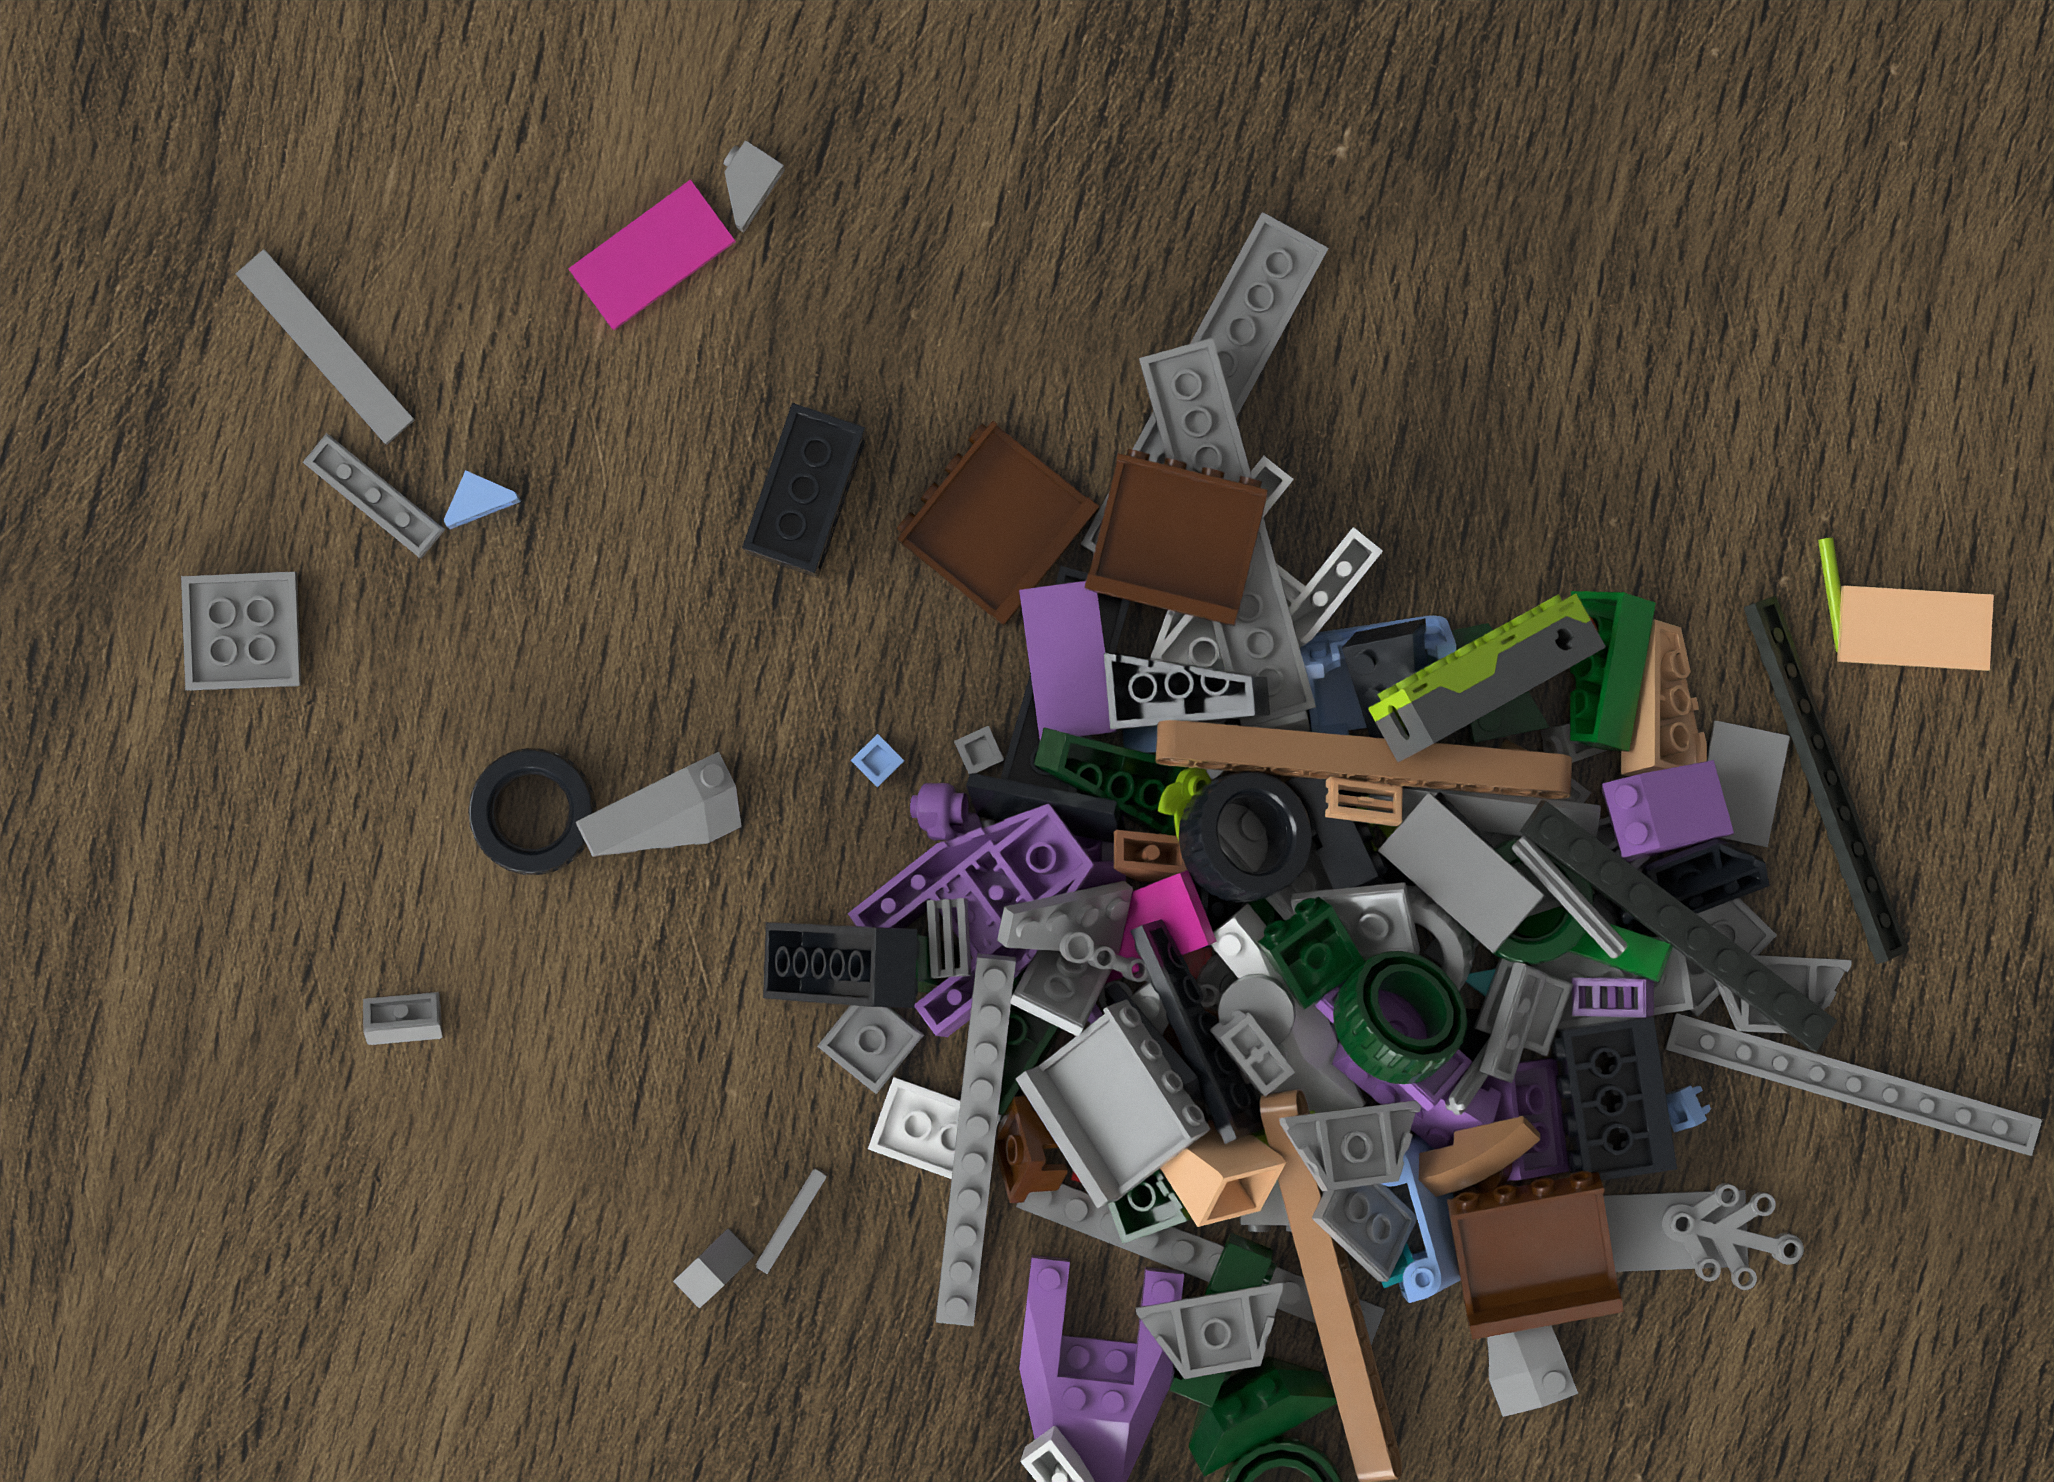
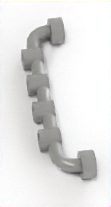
M1071 931L1061 939L1060 952L1070 962L1084 963L1088 961L1091 966L1099 969L1110 968L1119 971L1128 980L1151 983L1150 974L1142 959L1135 957L1125 958L1115 954L1110 947L1094 945L1089 935L1079 931ZM1104 951L1105 958L1101 963H1098L1097 956L1099 952ZM1137 963L1139 971L1133 976L1132 967ZM1197 982L1201 990L1205 988L1207 990V997L1201 1002L1202 1006L1218 1008L1223 993L1218 992L1211 984Z

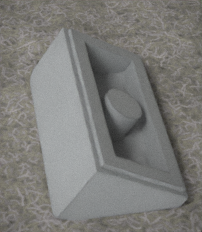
M439 992L363 999V1032L367 1044L377 1045L442 1038L443 1028Z

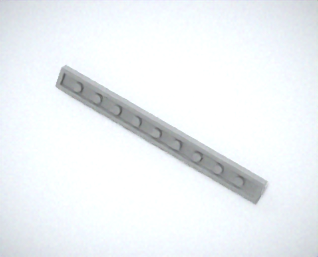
M977 953L936 1323L974 1326L1016 957Z
M1678 1013L1673 1015L1664 1049L2029 1156L2033 1154L2042 1119Z
M1063 1183L1056 1191L1031 1192L1024 1203H1017L1016 1205L1017 1208L1208 1282L1224 1249L1223 1245L1174 1226L1122 1244L1108 1204L1097 1208L1088 1193ZM1276 1266L1269 1284L1283 1283V1292L1277 1309L1316 1323L1304 1277ZM1359 1299L1370 1343L1372 1344L1385 1309Z

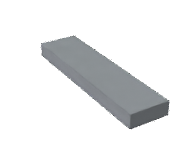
M327 433L303 461L306 466L420 559L445 531L437 522Z

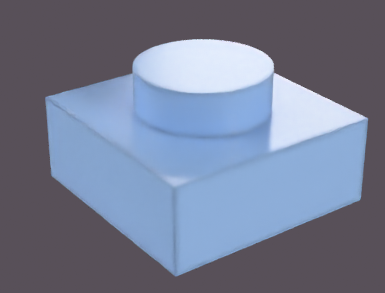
M879 734L851 759L877 788L904 762Z

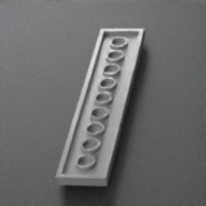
M1263 212L1190 343L1210 338L1214 339L1235 418L1239 414L1329 249ZM1152 412L1133 450L1150 454L1149 461L1164 464L1166 455L1154 412ZM1109 493L1080 544L1093 553L1095 552Z
M1210 338L1139 358L1166 458L1187 463L1186 470L1201 473L1202 467L1225 472L1223 479L1239 482L1240 476L1252 478L1214 339ZM1262 516L1236 625L1231 626L1212 621L1225 670L1267 677L1270 715L1239 718L1241 726L1257 724L1316 707Z

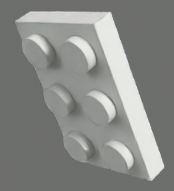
M893 1077L868 1149L952 1179L960 1100ZM998 1114L997 1126L1001 1117L1000 1114Z

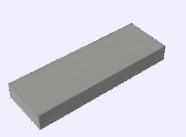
M1514 962L1479 1070L1480 1072L1502 1081L1513 1082L1547 973L1526 964Z
M818 1167L813 1169L755 1264L757 1265L756 1268L766 1274L769 1273L828 1176V1173Z

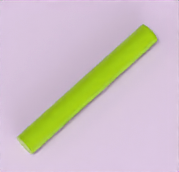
M1832 537L1820 539L1818 543L1835 649L1838 652L1841 584Z

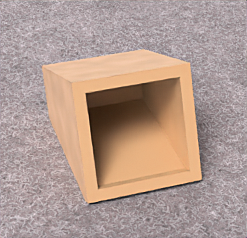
M1208 1119V1126L1211 1130L1160 1169L1197 1227L1261 1211L1286 1164L1284 1158L1252 1134L1225 1144L1222 1136L1215 1129L1213 1120Z

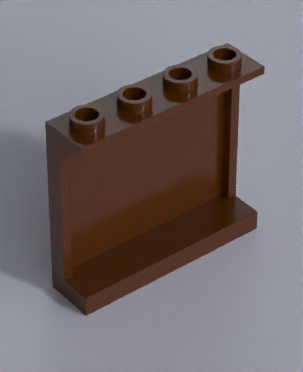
M992 421L988 427L982 423L971 435L968 441L973 445L964 457L957 453L944 469L949 475L939 486L934 482L924 493L920 500L925 505L917 515L909 512L899 524L897 530L901 534L897 540L1002 626H1005L1021 606L1019 590L1036 588L1099 510L1100 506L1089 497L1086 498L999 428L996 422Z
M1128 449L1126 455L1117 453L1114 476L1090 573L1087 575L1084 588L1088 591L1235 626L1268 495V490L1261 488L1262 481L1240 476L1239 482L1223 479L1225 472L1207 467H1202L1201 473L1186 470L1187 463L1170 458H1165L1164 464L1149 461L1150 454L1133 449Z
M1580 1171L1573 1173L1568 1178L1557 1180L1542 1178L1535 1180L1530 1185L1519 1187L1504 1185L1497 1187L1492 1192L1481 1194L1466 1192L1459 1194L1454 1199L1447 1200L1466 1316L1472 1340L1624 1312L1617 1284L1603 1197L1605 1192L1599 1172Z

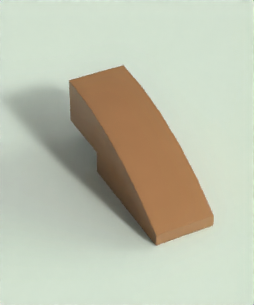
M1524 1116L1455 1131L1454 1145L1419 1153V1181L1435 1197L1464 1189L1499 1172L1521 1157L1540 1141V1132Z

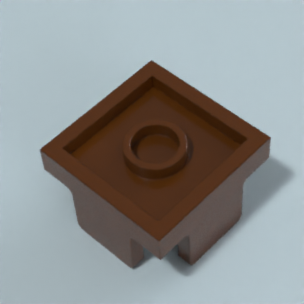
M1026 1096L1013 1097L996 1130L994 1148L1009 1203H1024L1031 1192L1058 1190L1068 1173L1066 1164H1045L1046 1159L1043 1149L1059 1147L1033 1106H1030L1028 1098Z

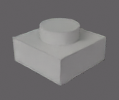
M989 726L954 741L969 774H976L1004 761Z

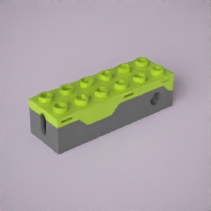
M1558 594L1378 693L1377 695L1381 701L1369 707L1368 710L1397 762H1400L1604 649L1606 646L1597 632L1595 622L1588 616L1577 594L1565 600H1562Z

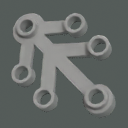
M1729 1183L1719 1184L1715 1188L1714 1193L1691 1207L1679 1203L1671 1205L1665 1210L1661 1218V1227L1664 1234L1673 1241L1683 1242L1695 1263L1697 1276L1705 1281L1716 1280L1720 1275L1721 1267L1716 1260L1707 1256L1697 1235L1712 1239L1731 1272L1732 1283L1742 1290L1753 1288L1756 1284L1757 1276L1751 1268L1745 1266L1733 1244L1769 1252L1775 1260L1786 1265L1798 1262L1804 1252L1802 1241L1790 1233H1780L1773 1238L1737 1229L1758 1215L1768 1216L1774 1211L1776 1206L1775 1200L1765 1192L1755 1193L1748 1203L1716 1223L1701 1219L1721 1205L1732 1207L1737 1204L1740 1197L1739 1191ZM1730 1188L1732 1197L1729 1201L1723 1202L1721 1193L1723 1190ZM1766 1197L1768 1206L1765 1210L1759 1211L1757 1202L1760 1198ZM1679 1217H1685L1687 1220V1225L1682 1230H1678L1675 1225ZM1789 1243H1793L1795 1247L1794 1253L1791 1256H1785L1784 1247ZM1711 1262L1713 1264V1272L1708 1276H1704L1702 1268L1706 1263ZM1747 1271L1749 1273L1748 1282L1740 1284L1738 1281L1740 1273Z

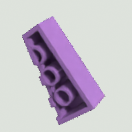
M1339 1041L1332 1065L1369 1094L1375 1101L1381 1105L1415 1101L1399 1084L1380 1080L1361 1069L1349 1057ZM1464 1072L1429 1112L1421 1106L1420 1112L1415 1113L1411 1130L1434 1149L1454 1145L1455 1131L1494 1122L1502 1093L1492 1087H1489L1487 1090L1480 1088L1464 1113L1455 1115L1453 1111L1446 1109L1445 1102L1465 1074Z

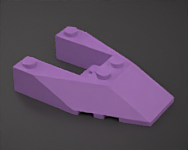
M1046 804L1004 819V821L973 830L966 835L946 842L937 843L851 910L848 915L856 926L906 928L927 911V901L966 898L968 900L970 954L973 957L971 960L972 976L949 977L915 1003V1008L935 1036L949 1037L970 1020L977 953L1016 957L1015 978L1028 966L1038 951L1036 949L1006 948L997 941L1004 907L1078 891L1095 864L1050 804ZM956 907L952 908V925L954 933L959 938Z
M1032 1255L1019 1370L1034 1439H1037L1050 1428L1056 1426L1078 1453L1095 1482H1127L1170 1388L1173 1363L1140 1318L1137 1343L1062 1335L1070 1259ZM1145 1267L1141 1306L1181 1300L1184 1273L1178 1270Z

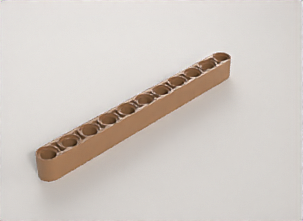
M1164 720L1158 722L1156 762L1162 765L1235 772L1246 770L1251 772L1261 771L1270 775L1316 779L1337 777L1407 787L1545 799H1565L1571 797L1572 757L1564 754L1434 743L1397 762L1385 738L1180 720Z
M1301 1089L1271 1093L1266 1097L1262 1095L1260 1098V1113L1269 1147L1286 1161L1278 1177V1182L1359 1482H1381L1399 1479L1402 1474L1400 1452L1347 1252L1312 1219L1324 1191L1318 1186L1279 1121V1118L1310 1114L1305 1094Z

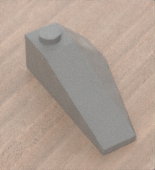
M719 752L691 764L576 822L592 857L654 848L664 849L681 845L708 844L742 827L736 785Z
M1552 1325L1487 1337L1489 1382L1503 1417L1541 1408L1578 1394Z

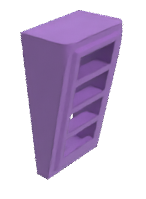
M1644 977L1572 978V1016L1649 1017L1654 1014L1653 980ZM1586 986H1592V1008H1586ZM1602 986H1607L1608 1007H1602ZM1618 987H1623L1624 1007H1618ZM1634 987H1638V1007H1634Z

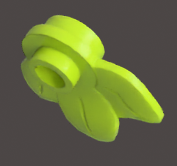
M1188 768L1181 771L1177 776L1176 782L1168 785L1162 793L1158 812L1168 815L1174 814L1178 841L1180 820L1186 804L1190 802L1191 797L1198 790L1211 782V777L1205 769Z

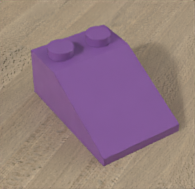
M1714 760L1637 774L1602 784V792L1620 857L1627 862L1734 834Z

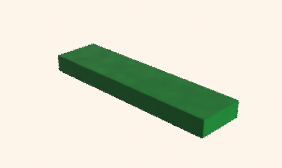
M1556 907L1526 917L1519 925L1518 935L1524 938H1535L1547 933L1559 921L1563 908ZM1610 924L1628 946L1617 958H1611L1587 931L1578 944L1569 950V953L1660 982L1673 947L1670 943Z

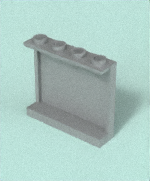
M1127 999L1104 1008L1105 1014L1083 1030L1079 1037L1073 1038L1039 1066L1023 1072L1016 1078L1019 1086L1097 1208L1119 1200L1211 1130L1204 1119L1203 1112L1183 1088L1181 1078L1172 1071L1162 1054L1160 1045L1152 1039L1141 1021L1140 1014L1131 1006Z

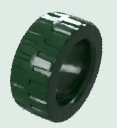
M1521 837L1506 840L1493 847L1513 867L1523 863L1512 851L1513 844ZM1539 847L1593 906L1594 893L1592 886ZM1564 907L1559 921L1547 933L1535 938H1521L1511 934L1493 954L1513 963L1517 962L1526 965L1546 963L1569 952L1578 944L1586 930Z
M1386 951L1370 957L1344 982L1334 1001V1026L1339 1041L1346 1053L1365 1072L1393 1084L1418 1083L1431 1077L1458 1051L1464 1041L1467 1029L1465 1005L1453 981L1433 962L1420 955L1406 951ZM1378 991L1391 992L1408 1001L1422 1018L1427 1039L1418 1040L1411 1038L1393 1028L1383 1016L1378 1002Z
M1277 1436L1263 1445H1258L1252 1448V1451L1244 1453L1241 1457L1232 1461L1226 1468L1221 1482H1253L1256 1477L1267 1469L1285 1466L1299 1469L1309 1475L1313 1482H1343L1333 1462L1320 1449L1298 1438Z

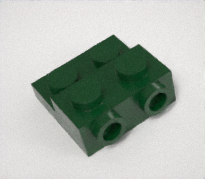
M1320 897L1316 899L1307 898L1299 902L1294 909L1296 914L1285 922L1278 920L1269 924L1264 929L1263 933L1265 936L1257 941L1273 969L1282 976L1297 1003L1304 1009L1346 980L1365 962L1333 907Z

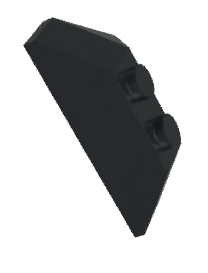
M1718 838L1647 864L1641 872L1696 914L1770 886L1766 864L1762 857ZM1621 910L1620 915L1624 929L1642 935L1651 932L1650 929L1626 911Z

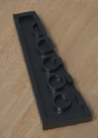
M1163 920L1150 922L1131 930L1136 951L1146 965L1150 974L1151 985L1158 993L1166 1010L1167 1021L1174 1029L1182 1046L1183 1057L1198 1077L1202 1096L1206 1100L1214 1118L1215 1129L1222 1136L1224 1143L1226 1144L1264 1130L1260 1113L1261 1097L1251 1083H1245L1235 1062L1211 1033L1210 1029L1219 1021L1216 1016H1212L1202 1006L1203 992L1190 973L1187 963Z

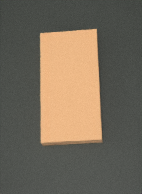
M1841 586L1837 662L1989 671L1994 595Z

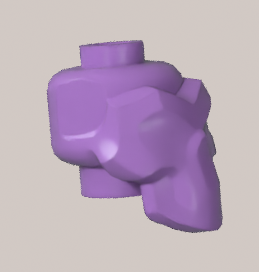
M925 783L921 786L918 795H913L911 798V817L917 818L920 828L926 831L928 838L933 841H949L982 828L978 815L968 812L967 794L956 793L955 788L949 783Z

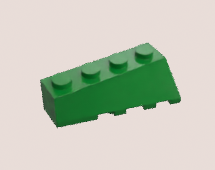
M1571 591V596L1577 594L1588 616L1595 622L1597 632L1606 647L1570 667V673L1574 674L1576 678V689L1570 693V741L1601 750L1629 752L1656 602L1625 592Z

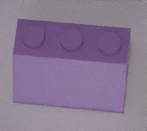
M1553 1058L1519 1061L1512 1083L1489 1075L1480 1087L1484 1090L1492 1087L1502 1093L1494 1122L1524 1116L1540 1132V1141L1513 1162L1512 1172L1508 1180H1523L1569 1171L1565 1134L1561 1118V1098L1558 1096L1556 1075H1558L1557 1060H1553Z

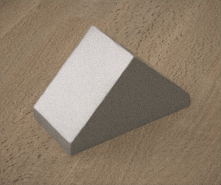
M728 1228L673 1282L698 1308H701L754 1254Z

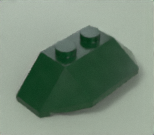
M1268 1356L1262 1360L1261 1366L1247 1368L1230 1377L1226 1386L1220 1387L1212 1408L1202 1403L1199 1404L1188 1447L1205 1477L1238 1459L1244 1453L1252 1451V1448L1265 1444L1335 1405L1337 1400L1322 1372Z

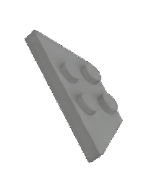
M1751 955L1823 1010L1830 1006L1837 993L1835 989L1844 972L1849 971L1852 961L1847 959ZM1715 979L1737 1031L1787 1033Z
M1415 1100L1279 1118V1121L1322 1191L1399 1181L1404 1166L1403 1156L1409 1149L1413 1136L1410 1134V1129L1415 1113L1420 1112L1421 1105Z
M1278 1282L1136 1307L1135 1309L1138 1317L1184 1379L1261 1366L1266 1349L1265 1346L1273 1326L1279 1299L1283 1292V1283Z

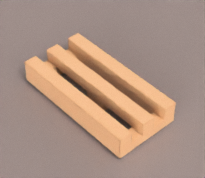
M1329 777L1326 780V788H1328L1326 803H1328V808L1325 810V817L1389 826H1399L1402 823L1403 786ZM1338 790L1391 796L1393 801L1340 795ZM1338 804L1348 805V806H1356V807H1363V808L1386 810V811H1393V813L1370 811V810L1355 809V808H1348V807H1340V806H1338Z

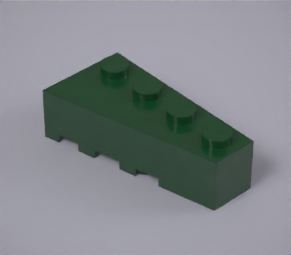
M1043 728L1034 765L1086 795L1115 800L1121 815L1156 834L1176 836L1174 814L1158 812V806L1166 787L1175 783L1179 773L1189 767L1162 765L1156 762V755Z

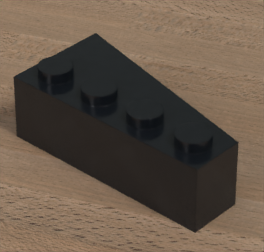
M1426 618L1355 632L1342 647L1370 737L1384 738L1368 710L1369 707L1381 701L1377 694L1428 665L1427 649H1425L1424 641Z

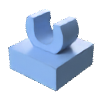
M1690 1085L1666 1094L1670 1124L1674 1133L1697 1126L1707 1120L1705 1114L1711 1110L1710 1105L1701 1107L1696 1097V1094L1703 1091L1701 1086L1692 1088Z

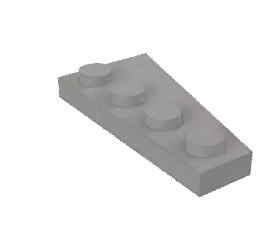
M1125 881L1005 906L997 941L1006 948L1060 951V942L1063 936L1071 931H1079L1089 935L1094 945L1110 947L1115 954H1119L1133 888Z

